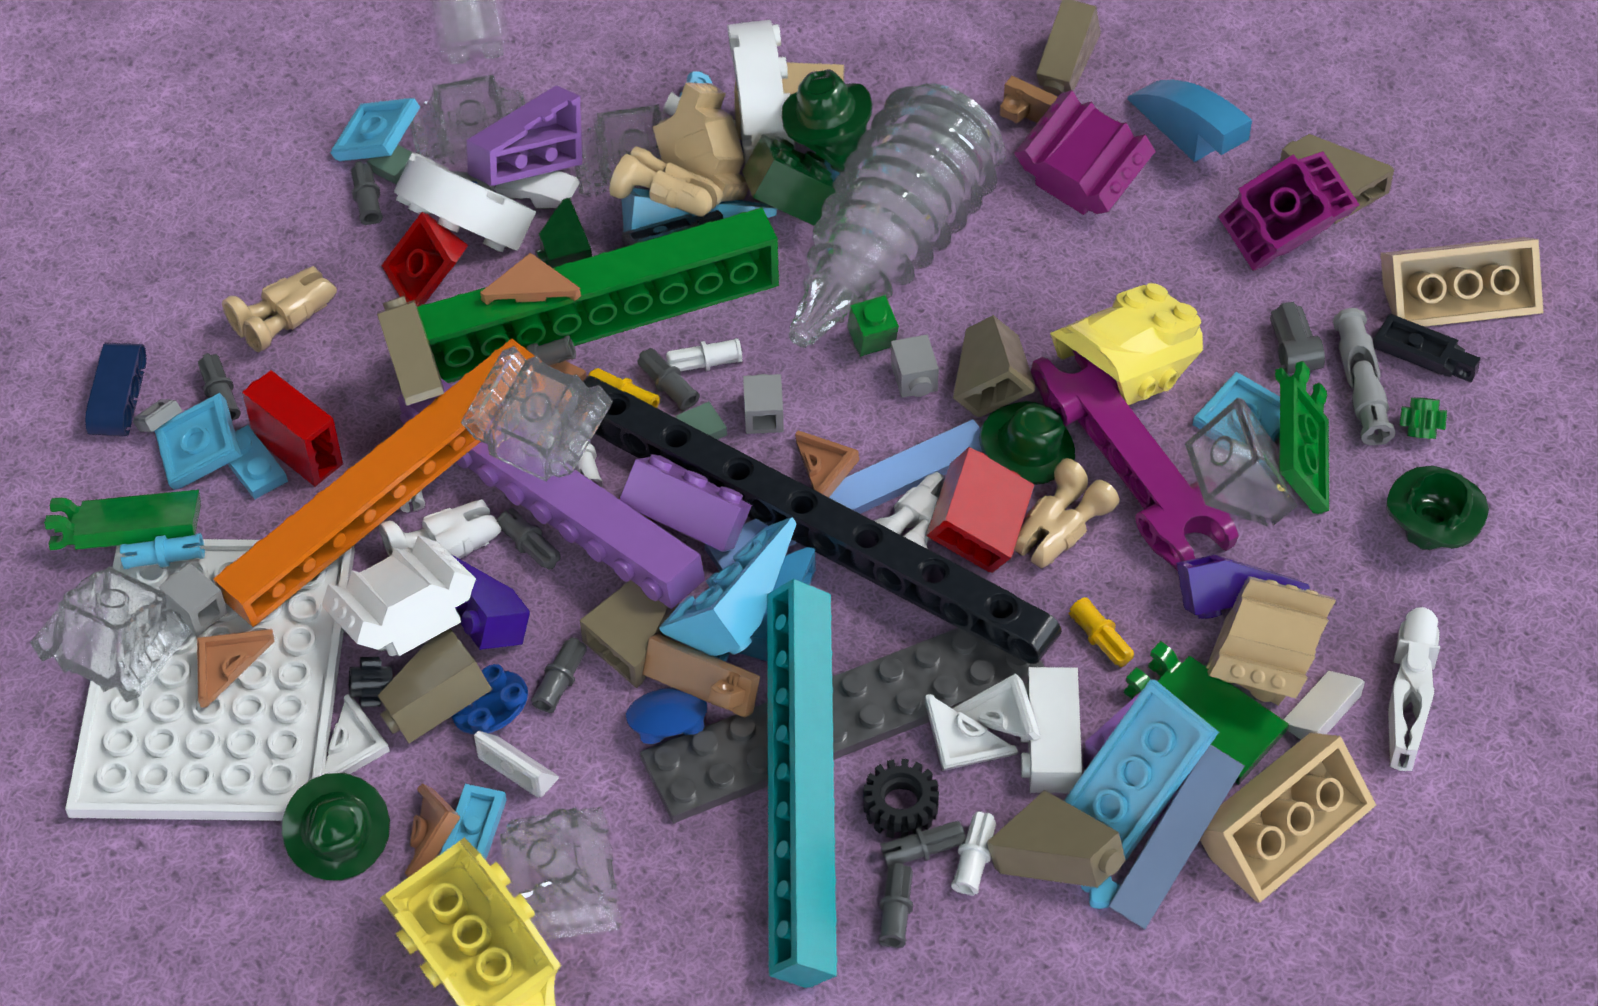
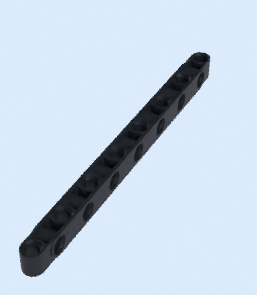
M587 376L561 403L562 410L568 418H581L586 430L600 436L639 459L650 457L651 454L661 455L688 471L706 477L708 482L719 488L727 487L743 495L741 500L752 505L748 517L752 519H757L769 526L793 517L797 523L791 538L793 541L805 547L814 548L816 553L1024 662L1029 664L1038 663L1061 635V626L1052 615L1020 599L1008 590L596 377Z

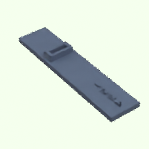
M1210 744L1186 777L1108 907L1141 928L1146 929L1244 768V765Z

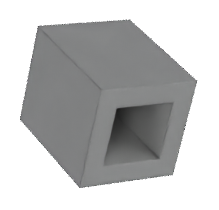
M928 334L891 341V367L901 398L908 396L923 397L930 392L938 391L939 368Z
M781 374L743 376L746 434L784 432Z
M191 563L179 572L171 574L159 586L166 610L196 637L228 613L221 589Z

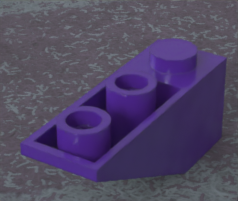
M452 555L476 578L469 600L455 607L465 633L470 636L479 650L523 645L530 611L516 592L507 585Z
M1217 555L1176 563L1183 606L1185 610L1198 615L1199 619L1218 617L1222 615L1221 610L1232 608L1248 576L1262 580H1274L1283 585H1294L1303 590L1310 589L1308 584L1298 579Z

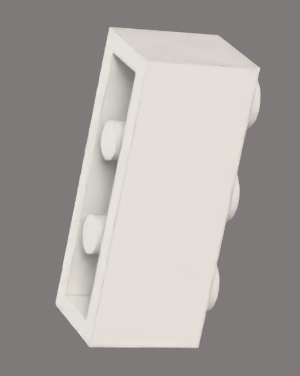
M1028 667V679L1024 686L1041 738L1034 741L1020 737L1021 742H1028L1029 753L1021 754V777L1029 778L1030 793H1042L1044 790L1049 793H1070L1082 776L1078 667Z

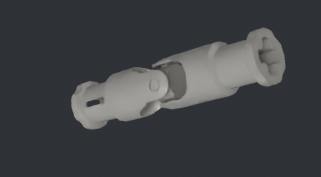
M1347 308L1334 316L1333 326L1339 332L1341 338L1339 351L1347 381L1351 388H1353L1352 404L1356 417L1361 420L1363 428L1360 433L1361 440L1364 444L1368 445L1387 444L1395 437L1396 431L1393 424L1389 423L1388 420L1389 404L1385 390L1380 383L1381 375L1373 341L1365 330L1367 317L1362 310ZM1378 429L1379 434L1376 435L1374 430Z

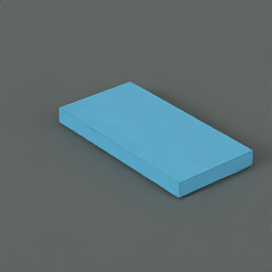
M1149 680L1064 801L1119 832L1125 859L1127 860L1219 732L1159 682Z

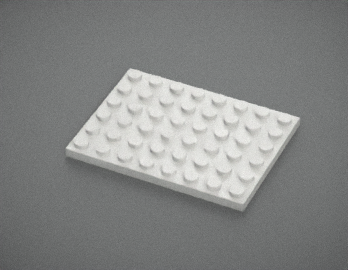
M203 539L204 546L200 547L205 549L204 559L197 558L170 562V566L161 568L158 564L124 569L121 557L128 556L120 554L121 545H118L116 547L65 810L68 817L282 821L285 809L294 793L308 781L321 776L325 772L344 629L321 605L328 583L346 589L353 568L354 546L256 626L252 627L225 603L228 613L196 637L166 610L159 586L171 574L179 572L189 563L215 584L213 578L220 574L226 566L235 562L251 549L259 540ZM272 629L275 642L208 707L201 708L198 701L197 638Z

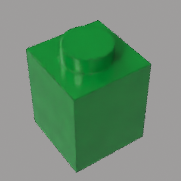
M886 295L850 305L847 328L860 357L891 348V341L897 338L899 325Z

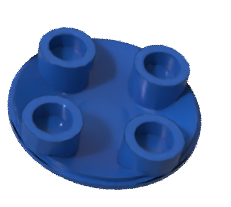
M499 664L485 667L482 673L492 690L451 716L455 726L465 733L475 735L477 731L485 733L497 731L512 722L523 710L528 698V688L521 676L510 671H504Z
M673 687L651 691L637 698L629 706L626 712V720L630 728L639 733L640 740L643 743L655 744L662 741L664 737L675 736L681 733L693 735L702 731L704 728L703 719L706 716L708 707L706 701Z

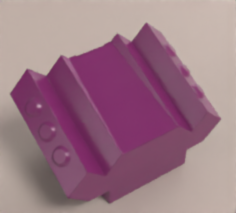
M1073 90L1061 93L1014 154L1023 169L1035 176V185L1082 215H1085L1088 211L1095 214L1109 212L1156 151L1146 134L1135 137L1126 122L1120 123L1100 112L1093 105L1092 101L1081 104Z
M1322 151L1302 159L1296 158L1293 154L1238 188L1239 194L1237 199L1218 217L1254 271L1267 266L1276 257L1289 253L1325 231L1336 220L1349 216L1360 204Z

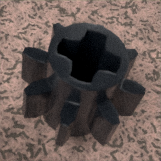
M360 657V667H349V697H359L361 707H381V700L378 695L392 681L391 666H381L382 661L380 657Z

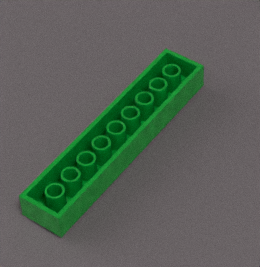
M759 208L554 267V270L580 288L581 297L575 301L565 296L546 297V301L516 302V299H498L490 304H485L481 301L480 294L485 288H481L433 303L418 306L417 309L440 377L445 382L451 383L461 380L466 373L471 372L510 339L515 340L527 349L528 345L537 343L540 346L569 335L574 346L777 287L779 286L778 238L763 208Z

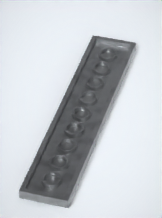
M956 628L832 677L833 760L930 722L924 700L926 695L932 694L950 708H954L1015 673L1023 680V683H1027L1028 667L1045 666L1041 660L1036 664L1024 662L998 647ZM768 702L754 707L753 714L745 718L736 714L705 726L697 734H684L640 752L641 760L673 824L768 786Z

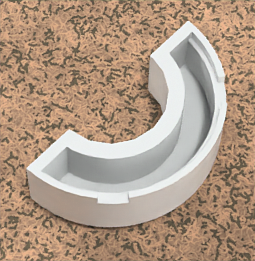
M771 20L727 25L731 60L733 62L738 92L745 165L762 134L772 139L775 136L782 137L794 145V140L788 137L782 124V106L790 96V93H783L782 79L788 78L786 58L778 57L777 46H781L779 24L772 25Z
M415 152L411 153L394 190L398 195L396 200L409 206L408 209L418 214L421 212L428 215L433 213L440 217L438 224L452 231L458 232L459 228L462 227L485 237L483 244L500 252L504 251L505 246L514 250L520 248L536 211L450 171L449 168Z

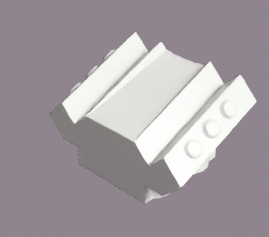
M417 536L412 553L394 548L391 556L361 572L352 570L346 589L328 583L321 606L357 644L377 649L378 651L387 650L389 656H400L461 622L455 607L469 600L476 578L439 542Z

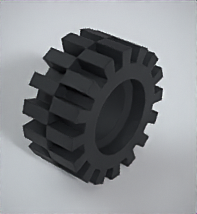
M894 759L887 761L886 770L881 764L875 767V775L869 773L863 792L864 813H866V820L869 825L874 822V830L878 833L886 829V837L894 839L895 832H901L902 838L908 836L909 831H913L915 834V829L920 828L921 831L922 827L928 830L932 826V819L936 820L939 806L938 782L936 779L932 780L933 773L929 769L922 773V764L919 762H915L913 768L909 767V759H901V766H896ZM905 789L914 793L917 802L910 808L897 809L889 806L885 801V797L893 790Z

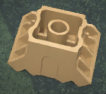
M685 83L675 114L668 119L660 121L658 125L653 126L661 159L666 164L670 162L695 175L711 179L723 192L721 202L743 200L749 188L745 177L739 174L745 158L733 116L721 109L726 93L712 83Z
M1248 576L1236 598L1233 608L1225 618L1206 666L1208 668V675L1227 683H1236L1248 689L1255 698L1263 702H1272L1279 705L1286 696L1296 699L1307 680L1306 673L1315 659V650L1320 636L1329 621L1327 616L1336 602L1335 598L1319 594L1314 590H1303L1294 585H1283L1274 580H1262Z

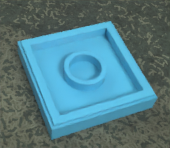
M415 98L360 104L330 153L338 161L391 156L420 109L419 104Z
M1235 372L1193 418L1192 425L1257 462L1280 436V396L1242 374Z
M220 393L176 415L155 430L168 485L173 490L180 489L242 457L227 401Z

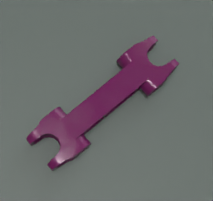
M1073 350L1075 360L1082 371L1074 374L1060 371L1048 358L1043 356L1033 361L1031 374L1042 397L1044 406L1059 413L1065 427L1078 421L1144 508L1135 515L1136 525L1142 537L1156 554L1177 570V562L1196 559L1194 551L1185 537L1187 534L1201 533L1207 535L1225 551L1235 546L1239 535L1227 511L1224 500L1205 479H1200L1190 485L1122 398L1117 381L1075 350Z

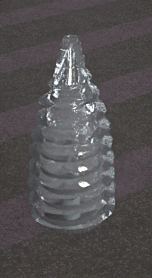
M934 83L906 86L895 90L888 96L884 109L874 116L870 129L860 137L857 150L852 152L846 159L844 171L836 177L833 183L835 193L825 199L822 205V219L814 226V246L810 248L807 254V263L811 273L807 274L804 278L803 286L805 293L797 305V312L789 327L790 333L788 335L794 344L802 348L813 345L837 322H844V317L849 313L850 305L866 301L869 297L876 298L886 295L888 299L893 295L892 284H910L915 277L914 269L930 266L934 260L933 252L946 249L951 242V234L960 232L965 228L967 215L977 212L982 205L983 196H987L994 191L997 186L995 168L1001 166L1006 160V149L998 126L991 116L974 100L953 88Z

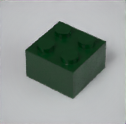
M762 134L742 170L752 197L816 227L837 191L831 178L832 174L824 164L825 160L817 158L814 152L806 151L803 154L793 149L794 145L782 137L775 136L772 139Z

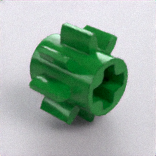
M1411 397L1410 407H1401L1399 425L1408 426L1407 436L1436 439L1437 429H1446L1447 410H1439L1440 400Z

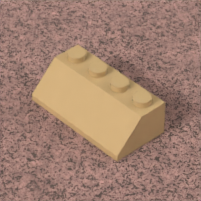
M1519 237L1381 253L1383 288L1392 314L1424 327L1543 313L1539 239Z
M1309 733L1221 804L1200 841L1210 860L1256 902L1260 903L1372 810L1376 803L1341 736Z

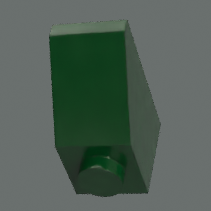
M570 197L565 198L540 231V249L535 250L536 257L551 268L592 257L591 246Z

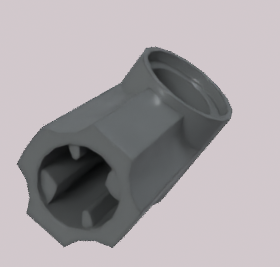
M1294 302L1281 303L1277 309L1271 311L1270 321L1279 343L1278 355L1280 364L1286 367L1283 368L1287 374L1295 373V365L1300 361H1304L1310 371L1323 369L1325 365L1324 347L1320 337L1313 336L1302 306H1297Z

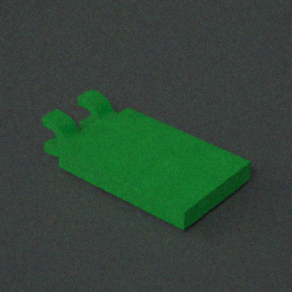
M1304 361L1296 363L1295 373L1290 377L1282 367L1275 369V378L1280 384V474L1315 514L1329 511V419L1324 414L1327 390L1319 382L1313 384L1311 396L1306 392L1310 369Z
M199 489L82 501L81 506L75 505L67 498H51L50 511H62L67 517L46 515L45 529H54L55 533L62 532V535L50 536L49 549L59 550L67 545H75V550L155 541L157 536L163 535L167 539L195 535L201 508Z
M1162 641L1151 651L1150 656L1154 659L1148 664V668L1162 676L1157 682L1219 732L1212 741V746L1244 765L1235 781L1237 784H1240L1287 732L1289 723L1232 684L1209 676L1208 668L1190 655L1181 663L1174 651ZM1135 667L1126 677V682L1129 685L1124 690V694L1133 699L1151 679L1142 670Z

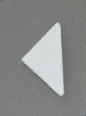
M1016 673L952 708L984 727L1034 741L1041 738L1023 680Z
M349 694L344 696L345 702L329 744L328 757L323 774H351L389 752L386 741L355 699L349 697Z
M932 694L925 696L924 700L942 771L1009 757L1018 753L1015 745H1010L989 732L986 727L965 714L950 708Z

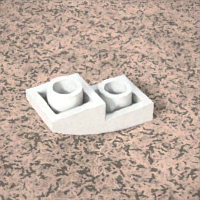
M553 171L498 184L495 190L498 194L510 199L530 198L535 208H557L563 199L569 197L571 199L580 182L577 177L564 172Z

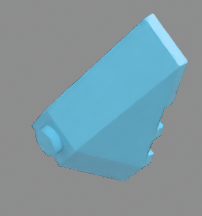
M633 188L626 198L621 199L624 232L690 214L678 208L668 207V205L650 200L649 189ZM734 200L723 201L711 209L710 212L719 210L723 217L727 218L742 212L763 208L767 218L776 216L777 209L766 203Z
M793 517L769 525L761 530L733 556L735 563L725 567L719 573H714L706 580L710 587L709 589L702 592L696 599L693 596H688L678 605L659 627L661 632L670 638L713 657L727 652L734 655L747 648L752 642L750 636L762 622L767 608V594L774 589L797 523Z

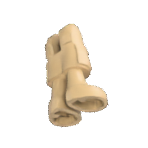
M637 146L632 149L630 155L625 154L621 158L613 172L609 187L610 195L619 199L626 198L635 186L649 188L650 200L668 205V207L678 208L699 217H704L711 209L721 203L723 199L722 190L711 179L695 175L670 162L666 164L654 157L650 151Z
M312 266L289 278L280 279L263 288L261 293L262 301L257 304L247 306L239 297L229 296L222 301V308L234 331L241 338L245 336L247 344L254 351L261 352L271 345L272 338L282 329L293 330L309 319L314 313L326 307L327 303L337 293V289L328 279L323 278L322 273Z
M1063 459L1055 467L1056 493L1054 496L1045 495L1040 498L1033 508L1029 510L1014 551L1024 556L1040 538H1044L1031 558V562L1041 569L1052 564L1063 551L1072 548L1087 532L1085 523L1089 519L1112 512L1120 501L1117 491L1106 481L1095 480L1087 488L1088 478L1085 470L1072 459ZM1084 493L1082 501L1075 509L1065 510Z

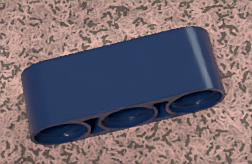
M103 344L86 408L85 424L88 435L129 436L130 430H127V427L131 428L137 404V400H134V398L139 396L145 372L141 371V369H145L147 361L144 344Z

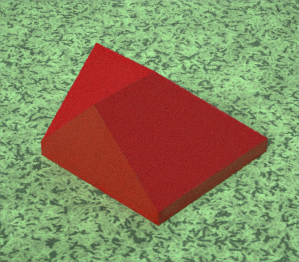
M421 212L381 266L400 297L405 296L406 302L415 300L418 307L427 302L468 247V244L447 228L438 224L427 213Z

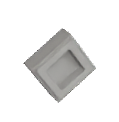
M160 399L135 416L132 421L140 432H153L181 413L182 409L176 400Z

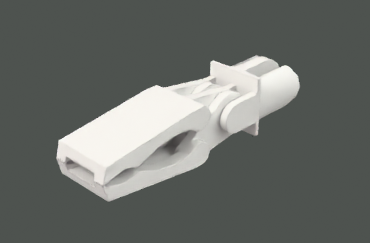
M1425 607L1415 608L1406 615V620L1402 622L1399 629L1397 649L1393 662L1401 665L1394 682L1388 709L1390 767L1399 771H1412L1434 695L1432 670L1435 668L1440 646H1438L1439 629L1437 627V617L1431 610ZM1412 702L1416 722L1409 733L1411 740L1405 746L1404 737L1407 734L1408 728L1403 716V710ZM1401 753L1407 757L1402 767L1400 763Z

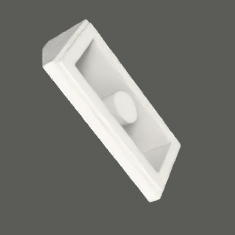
M1328 671L1284 718V721L1289 723L1287 731L1300 740L1309 733L1327 734L1361 697L1365 681L1358 677Z
M477 731L474 735L478 758L536 797H542L558 780V775L500 737Z

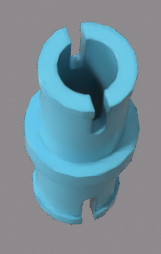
M201 533L170 539L163 535L157 536L155 541L121 544L120 554L128 556L121 557L122 566L124 569H130L132 567L158 564L161 568L170 566V562L197 558L204 559L205 549L200 547L204 546Z

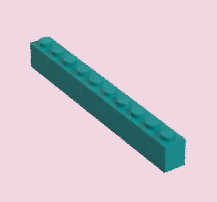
M792 579L767 594L769 977L801 987L811 988L837 976L832 615L830 593Z

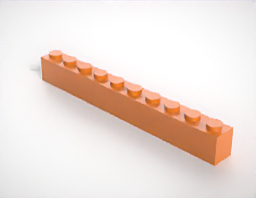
M510 339L501 348L495 350L486 360L471 372L466 373L460 381L444 394L436 397L419 414L409 419L399 430L384 442L378 444L373 451L354 466L348 468L343 475L327 488L318 492L312 500L293 515L287 517L281 525L266 537L257 541L251 549L235 562L226 566L220 574L213 578L216 586L221 589L224 602L252 627L256 626L550 386L542 361L513 339Z

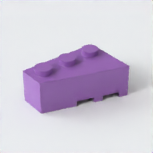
M556 85L467 139L468 175L490 186L582 165L580 95Z
M654 454L647 458L635 460L619 499L637 512L722 552L735 548L752 506L741 500L743 495L727 487L719 488L708 482L706 477L688 471L661 455Z

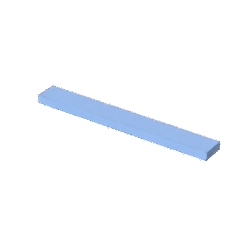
M972 419L845 477L829 498L860 514L906 493L913 487H917L927 475L935 472L943 476L946 475L950 463L968 447L982 452L979 442L981 428ZM757 519L751 520L744 524L734 549L722 552L704 543L705 550L718 570L721 571L730 564L735 563L733 556L768 525ZM791 539L788 547L796 544L797 542Z

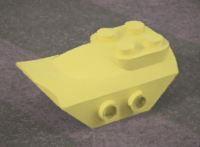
M1148 283L1147 285L1121 292L1116 296L1112 307L1050 333L1059 358L1063 360L1074 356L1073 350H1075L1117 381L1120 394L1128 405L1143 399L1147 400L1153 395L1170 390L1182 373L1203 351V334L1200 329L1201 319L1197 315L1196 309L1188 304L1180 303L1171 297L1163 286L1155 283Z
M465 837L380 897L383 904L402 928L395 934L410 955L418 950L426 961L419 966L434 988L442 983L458 1006H556L554 982L555 975L561 965L531 922L530 918L535 916L533 909L521 894L515 898L506 888L511 881L497 862L489 865L481 853Z

